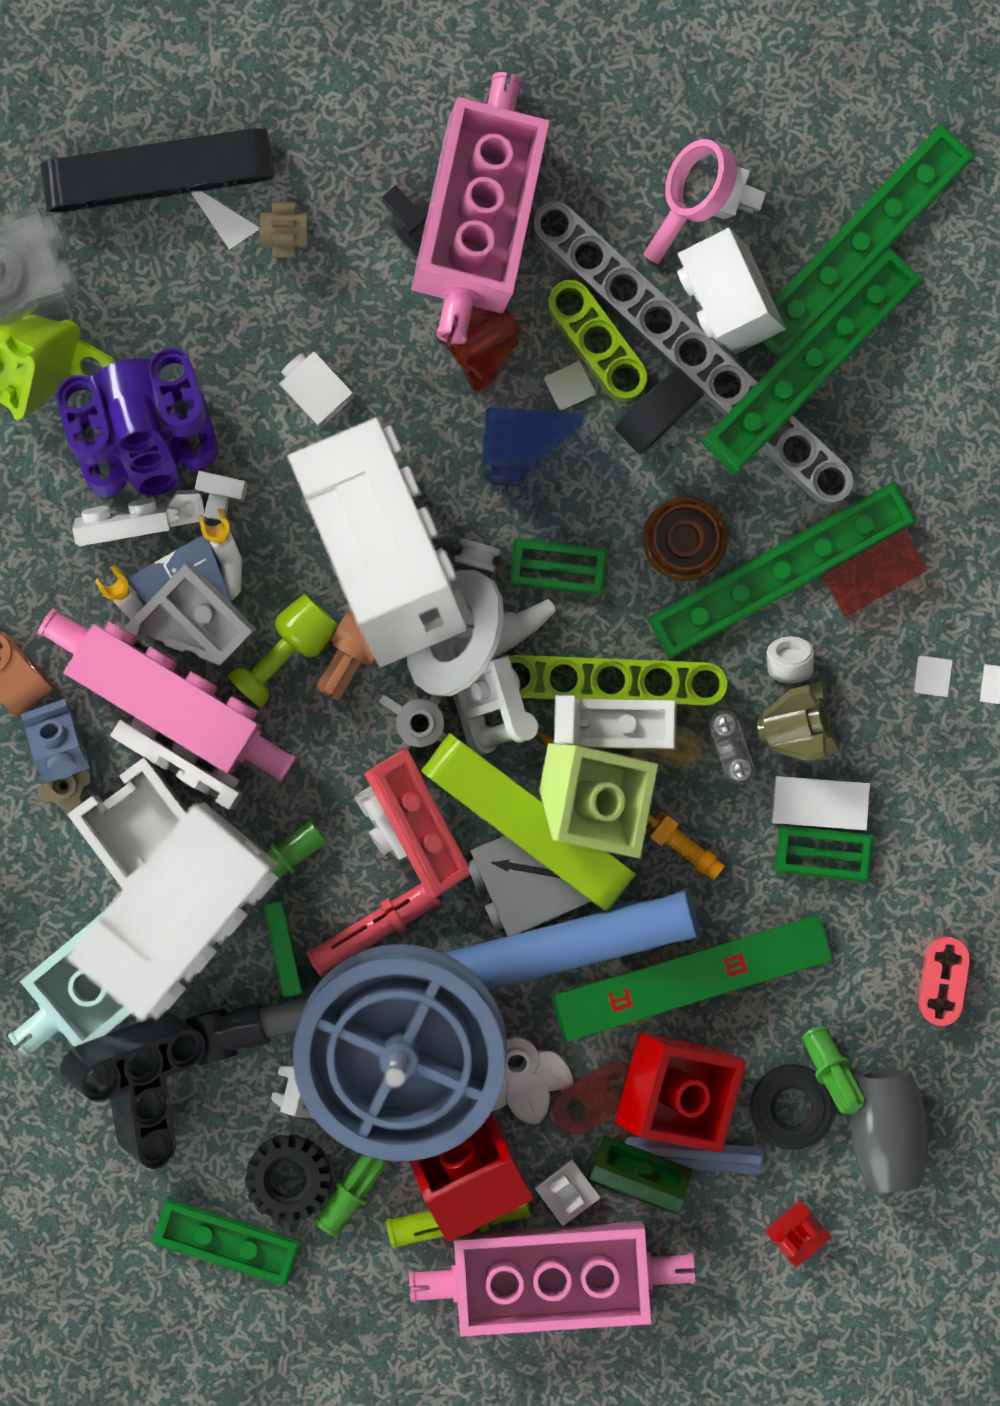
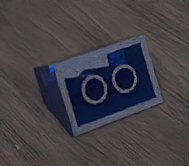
M486 407L482 476H490L491 485L519 487L520 479L529 480L580 436L583 414Z

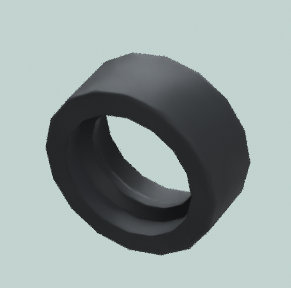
M677 367L617 423L615 430L641 455L700 400L704 393L680 367Z

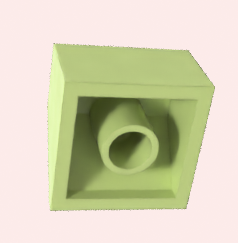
M548 743L539 791L552 839L640 858L658 764L577 745Z

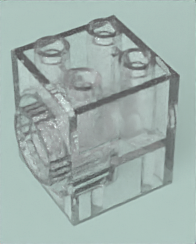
M37 205L0 217V268H6V276L0 282V324L22 319L26 315L48 318L76 309L73 296L80 294V290L72 267L68 266L66 260L61 262L59 251L65 250L66 246L57 222H54L52 215L45 216Z

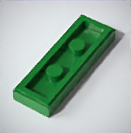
M167 1197L151 1244L286 1287L301 1240Z

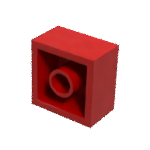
M639 1031L615 1123L640 1138L722 1153L746 1061L719 1047Z
M492 1111L481 1127L461 1144L433 1157L409 1161L425 1204L447 1243L462 1235L470 1234L478 1227L504 1214L511 1213L533 1200L512 1148Z

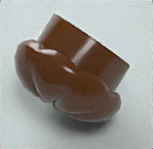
M676 497L660 504L648 517L643 530V547L647 559L659 573L677 581H693L705 577L720 564L727 548V530L720 514L707 502L694 497Z

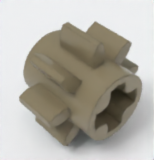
M272 202V212H260V248H272V258H296V248H308V212H296V202Z

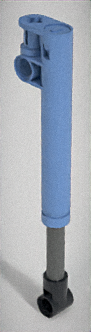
M684 888L678 893L664 898L643 902L633 900L613 905L608 912L600 909L593 915L445 952L444 954L468 967L482 980L489 990L654 949L669 943L697 938L700 934V929L689 888ZM310 996L262 1008L260 1003L240 1007L237 1011L227 1013L226 1008L218 1009L185 1019L186 1023L196 1029L205 1041V1050L197 1065L238 1055V1049H252L270 1043L271 1037L297 1031L303 1010Z

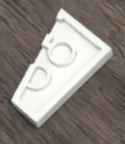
M136 717L131 724L124 720H119L110 735L112 738L159 767L174 772L176 777L194 789L217 798L215 802L226 809L232 810L237 807L244 795V792L236 788L240 781L238 778L230 773H225L216 766L212 773L196 764L199 758L198 755L177 742L173 744L172 748L167 747L155 739L159 731Z

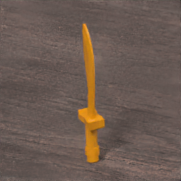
M542 731L537 734L547 745L548 743L555 744L554 739ZM663 811L656 818L649 813L647 823L650 826L645 833L661 846L667 843L668 846L676 850L686 860H689L695 866V870L702 875L706 874L714 881L725 867L724 864L716 859L717 856L711 851H706L699 847L688 836L686 837L684 833L677 830L676 827L679 824Z

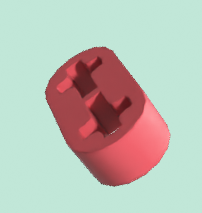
M949 936L939 937L933 940L927 947L919 990L918 1009L925 1020L936 1026L950 1025L959 1018L963 1008L969 969V952L966 946L960 940ZM951 944L952 952L960 955V960L958 964L953 963L950 965L948 978L945 979L941 978L942 963L935 960L936 952H944L946 945ZM940 984H947L945 998L953 1002L952 1010H944L941 1018H936L935 1010L928 1007V1000L938 997Z

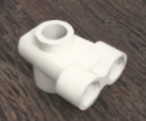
M371 786L357 794L354 798L364 815L369 817L375 826L368 833L383 855L391 851L393 856L399 860L407 856Z

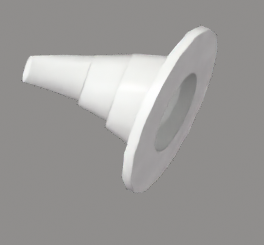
M458 570L454 572L457 579L448 582L451 592L457 589L461 590L471 616L463 619L467 631L408 655L407 667L414 683L433 696H452L468 688L486 670L490 661L498 658L534 634L556 612L555 605L547 599L517 613L503 612V598L495 581L477 570Z

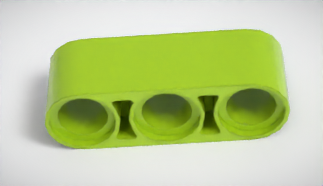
M564 280L558 283L551 290L548 301V310L552 320L605 392L613 400L620 403H629L636 400L643 393L647 383V371L644 365L582 283L575 280ZM571 292L581 298L583 308L579 313L567 316L558 310L556 301L560 295ZM593 330L603 331L609 336L611 346L606 352L601 354L592 353L584 344L585 336ZM620 368H629L636 373L639 384L630 392L620 391L612 382L613 373Z

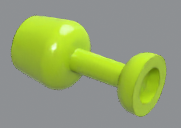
M304 594L283 610L275 620V628L282 639L251 671L245 667H238L232 670L227 677L253 703L262 708L269 698V690L265 683L296 651L302 656L309 658L320 654L334 635L339 624L311 597Z

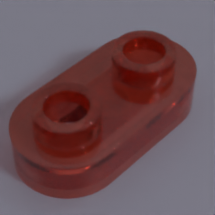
M620 1060L605 1062L561 1090L553 1102V1116L557 1125L567 1133L583 1134L618 1112L624 1088L619 1092H612L607 1088V1081L611 1076L619 1075L626 1082L630 1064ZM575 1100L581 1101L585 1105L584 1114L578 1118L571 1117L567 1112L568 1104Z

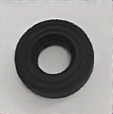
M799 1064L781 1065L768 1071L757 1082L750 1100L751 1117L758 1132L772 1145L787 1150L805 1149L819 1142L830 1130L835 1118L836 1104L826 1085L819 1083L816 1079L815 1070ZM787 1089L802 1090L811 1101L810 1115L801 1124H784L775 1114V1101L779 1094Z

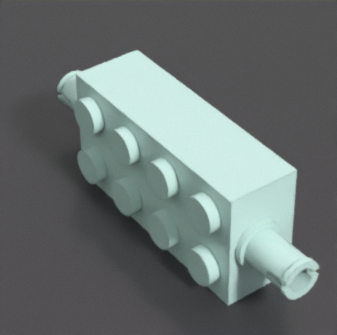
M104 912L20 981L39 1004L40 1008L38 1012L14 1032L8 1034L14 1046L29 1034H32V1038L18 1049L26 1058H29L36 1049L58 1031L63 1033L75 1047L108 1034L132 1014L66 958ZM215 939L211 946H213L218 941Z

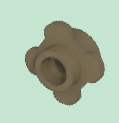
M83 770L67 778L44 783V785L38 788L37 796L42 803L49 804L54 802L62 805L64 810L70 813L82 804L81 798L84 796L86 786L91 782V775L88 770ZM63 781L68 783L66 790H61L60 784Z

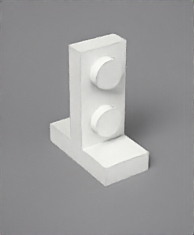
M556 695L554 743L594 749L676 750L677 702L674 700L579 699L576 696Z

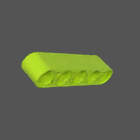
M531 655L509 656L511 664H522L530 673L528 685L519 690L521 699L555 700L556 695L576 696L579 699L674 700L677 702V705L707 706L721 700L726 693L728 685L723 670L715 664L705 662ZM565 665L575 671L577 683L571 691L559 692L552 687L550 674L554 668ZM604 668H616L623 675V688L618 693L607 694L600 690L597 677ZM659 669L668 674L671 686L665 695L654 696L647 691L644 681L649 671ZM707 671L712 673L717 679V691L710 698H702L695 694L692 688V680L696 673Z
M451 733L447 735L421 770L427 777L606 912L610 910L636 875L635 872L606 851L553 840L543 803Z

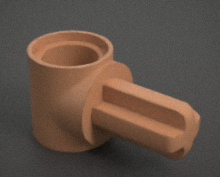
M351 607L331 639L332 645L338 649L317 683V689L335 700L342 698L362 663L369 666V664L372 665L376 660Z

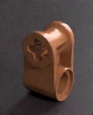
M0 631V643L3 646L0 649V702L15 718L19 719L22 713L35 706L52 692L54 687L40 668L23 653L13 639L5 632Z

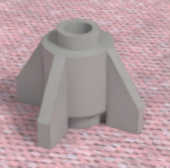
M383 694L379 703L397 714L396 728L403 740L397 752L406 749L410 751L412 746L422 748L431 746L437 741L441 743L447 737V734L443 732L445 721L442 712L438 708L444 696L432 695L429 701L417 699L401 706ZM423 714L429 720V727L424 732H415L412 729L411 720L415 715Z

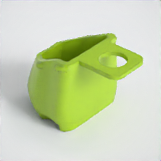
M26 315L22 319L0 324V403L10 409L14 419L20 420L33 413L55 394L59 385L65 379L73 375L89 376L83 367V359L85 357L96 359L102 368L116 363L115 360L80 339V327L71 320L54 321L37 315Z

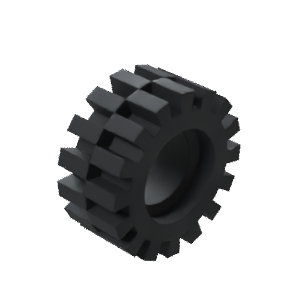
M296 1134L275 1136L273 1139L265 1141L260 1145L248 1163L245 1178V1188L247 1187L249 1192L248 1198L251 1203L254 1202L258 1207L257 1211L262 1215L264 1213L271 1217L270 1220L276 1222L286 1220V1223H294L301 1218L304 1220L310 1217L313 1212L318 1211L327 1198L332 1180L331 1166L321 1147L318 1148L313 1144L314 1141L309 1138L304 1139ZM284 1160L298 1162L306 1171V1186L299 1194L294 1196L279 1194L275 1191L270 1181L272 1168Z

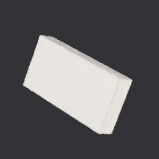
M775 776L771 823L867 830L870 783Z

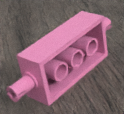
M498 72L492 75V84L487 104L461 97L456 99L447 123L411 286L412 291L444 299L436 336L440 340L447 342L448 334L451 333L454 324L455 327L451 341L453 344L466 342L472 306L503 314L513 294L549 126V120L515 112L522 80L512 74L505 92L506 72Z
M54 608L50 610L43 620L37 633L73 654L72 659L63 672L64 674L225 773H234L238 765L246 760L281 782L291 768L296 756L288 754L260 736L263 725L254 720L258 714L257 710L236 697L231 696L228 702L214 695L218 686L195 672L190 671L186 678L174 671L178 662L156 648L149 647L146 653L134 646L138 637L128 633L117 624L108 622L105 628L93 624L87 630L63 616Z
M643 1221L497 1230L483 1233L472 1232L454 1239L455 1265H451L452 1270L409 1271L411 1302L453 1298L454 1303H458L460 1336L651 1324L649 1290H653V1285L695 1284L694 1269H686L695 1268L693 1253H688V1255L651 1257L650 1252H646Z

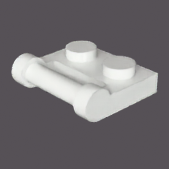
M509 656L490 661L486 670L468 688L453 695L469 748L479 755L494 751L499 744L512 740L524 742L532 739L537 734V721L531 713L525 712L519 692V678L511 666ZM500 710L504 723L493 727L486 725L483 715Z

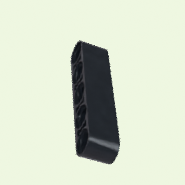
M262 128L62 157L40 163L46 210L51 213L264 182L275 177L268 130Z

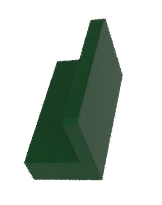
M604 1135L588 1171L587 1179L592 1183L665 1211L679 1213L686 1198L693 1169Z

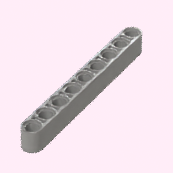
M552 201L539 207L533 222V232L538 243L673 369L680 367L703 391V397L724 417L758 383L569 206L562 202ZM549 215H559L567 222L568 229L561 236H548L541 228L543 219ZM588 246L597 249L602 257L600 265L594 269H584L579 266L575 255L581 248ZM623 278L631 281L636 287L635 297L625 302L615 299L610 292V286L615 280ZM651 311H662L670 318L671 326L665 333H652L645 326V316ZM689 342L697 343L704 350V362L697 366H689L683 363L679 355L680 347ZM719 375H731L738 381L739 393L735 397L722 398L716 393L714 380ZM793 415L760 448L769 459L813 500L820 504H837L848 496L852 489L853 476L848 466ZM792 438L803 441L808 449L806 460L800 463L789 461L783 452L785 441ZM831 470L841 477L842 489L839 494L827 495L820 490L818 476L822 471Z

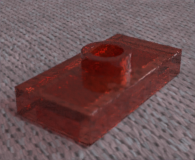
M902 530L821 576L841 614L843 617H846L921 575L927 569L905 530Z

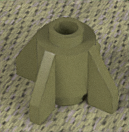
M823 681L790 689L770 707L764 708L763 718L757 720L758 735L764 747L769 746L774 754L780 753L806 761L825 758L828 754L840 752L839 743L833 731L830 730V721L824 705L826 704V686Z

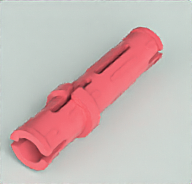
M422 883L392 901L388 897L381 902V908L353 925L348 926L315 948L307 950V957L318 975L322 978L331 969L352 955L368 949L396 931L399 934L407 931V924L435 907L441 906L440 898L438 896L429 898Z

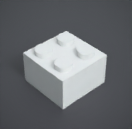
M730 228L678 253L684 266L677 271L679 278L688 295H694L697 302L702 306L703 310L696 313L698 320L707 337H713L719 347L725 345L734 354H738L786 330L749 247Z

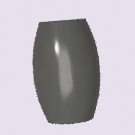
M879 1070L860 1074L856 1084L865 1098V1105L858 1109L857 1113L851 1115L850 1123L856 1162L868 1190L874 1192H898L918 1188L921 1185L927 1161L928 1129L923 1100L912 1073L907 1070Z

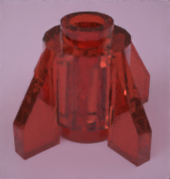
M482 308L472 309L465 343H451L454 324L451 333L448 334L447 342L440 340L436 336V332L434 333L436 339L448 350L450 349L453 357L464 370L471 390L475 393L491 383L511 350L519 345L516 337L520 333L519 325L506 309L503 314Z

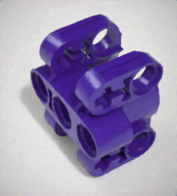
M166 348L157 352L150 359L134 358L118 361L103 367L92 376L73 375L65 379L57 389L56 400L66 440L74 457L79 460L83 477L90 491L95 495L102 497L113 496L125 487L127 481L131 482L142 495H162L177 486V469L179 466L183 465L191 470H203L211 466L218 456V442L203 393L199 390L192 363L188 355L180 349ZM176 363L185 368L183 375L175 381L168 382L159 378L161 370L169 364ZM86 390L92 393L91 401L82 408L75 409L67 405L69 397L77 391ZM183 398L188 411L187 415L181 416L178 415L176 402ZM89 426H91L96 436L94 442L86 441L84 431ZM197 433L201 442V451L192 453L189 437ZM106 459L110 468V477L101 480L99 476L101 474L99 462Z

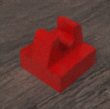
M800 1200L764 1230L795 1268L832 1238Z

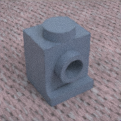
M66 699L21 714L33 762L45 784L67 778L90 768L79 725Z

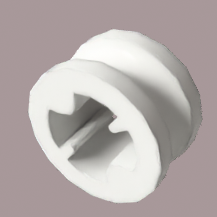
M460 539L459 545L462 547V553L455 556L454 562L494 573L496 567L492 564V559L495 556H499L500 549Z

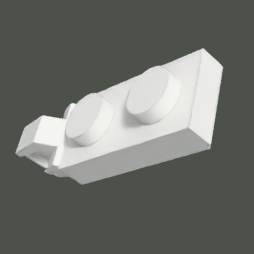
M177 490L168 502L156 503L155 498H144L128 503L129 509L110 512L108 506L94 507L82 511V517L75 518L72 530L75 544H78V547L169 531L170 527L199 522L200 515H203L205 521L203 498L200 491Z

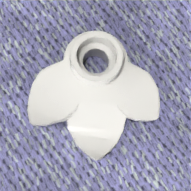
M507 1037L504 1080L501 1092L492 1111L503 1108L508 1104L511 1111L520 1120L533 1125L539 1124L549 1108V1092L567 1089L573 1085V1077L568 1065L556 1052L537 1050L535 1045L525 1037ZM521 1055L524 1057V1061L518 1067H511L508 1065L510 1057Z

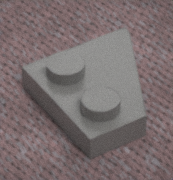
M191 562L184 564L124 627L130 634L136 636L141 634L164 642L165 646L179 651L187 650L193 652L199 658L219 665L226 662L257 630Z

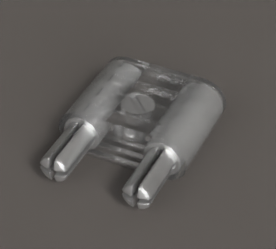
M729 711L714 713L709 718L708 731L723 775L731 783L745 784L754 775V764L739 720L736 715Z

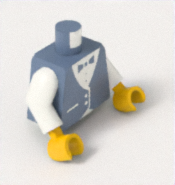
M218 509L221 518L220 524L208 526L204 521L203 515H200L199 523L202 536L127 579L120 568L111 566L110 568L118 577L116 583L112 586H104L98 578L95 582L103 596L113 600L131 620L184 564L191 562L235 607L233 599L241 592L242 557L232 534L229 532L230 526L224 509Z

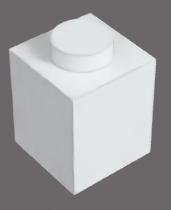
M312 352L307 358L302 353L299 354L281 371L286 377L279 383L282 389L320 429L354 398L352 391L315 352Z

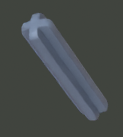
M630 1136L625 1141L626 1144L692 1168L693 1170L759 1175L764 1164L763 1149L756 1146L724 1144L722 1153L640 1137Z

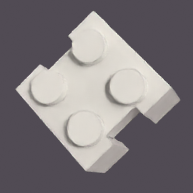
M145 757L119 775L127 785L103 802L99 796H91L67 814L122 889L125 888L189 811L155 764Z

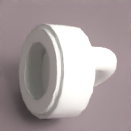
M792 636L782 637L773 641L767 649L769 676L780 683L788 684L799 683L809 679L814 670V650L812 645L802 638Z

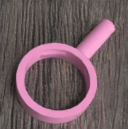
M701 139L689 144L679 153L669 170L665 185L666 201L671 211L643 253L646 258L659 264L687 219L694 222L705 221L717 214L726 204L733 191L737 175L736 161L729 149L712 140ZM715 152L719 166L716 182L709 195L700 204L687 209L683 199L686 178L699 159Z

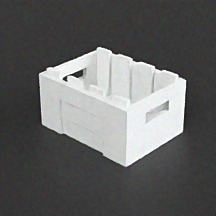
M376 417L287 456L356 621L379 667H383L467 631L463 619L471 616L461 590L457 589L451 592L448 582L457 578L445 551H443V548L434 551L430 540L438 537V534L427 509L423 507L416 510L412 498L420 495V492L409 467H404L399 470L393 457L402 453L392 427L390 425L381 429Z
M195 804L66 958L141 1021L149 1015L158 1019L164 1010L168 1011L185 991L186 987L180 983L182 978L184 977L190 981L195 973L199 974L216 954L217 950L211 946L213 941L216 939L221 943L227 935L230 937L247 917L248 914L241 909L248 901L253 905L258 899L261 900L278 880L279 877L272 872L278 863L208 804Z

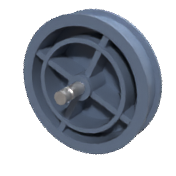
M407 944L386 945L367 949L352 955L331 969L314 988L307 1000L294 1040L293 1069L296 1084L302 1100L312 1117L331 1137L344 1146L366 1156L382 1160L412 1161L433 1157L449 1151L468 1139L481 1127L494 1108L501 1092L506 1066L507 1035L505 1023L495 998L482 980L468 967L447 954L434 949Z

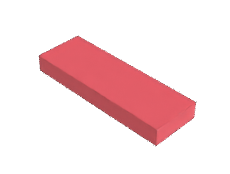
M408 749L400 750L364 773L429 898L441 895L470 875L468 863Z

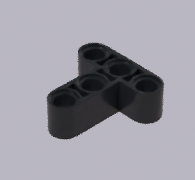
M164 1013L158 1019L152 1017L75 1046L63 1057L61 1074L66 1082L90 1101L101 1102L110 1099L119 1146L146 1168L157 1169L166 1165L173 1158L176 1151V1137L166 1077L197 1064L204 1053L205 1041L196 1029L178 1016Z

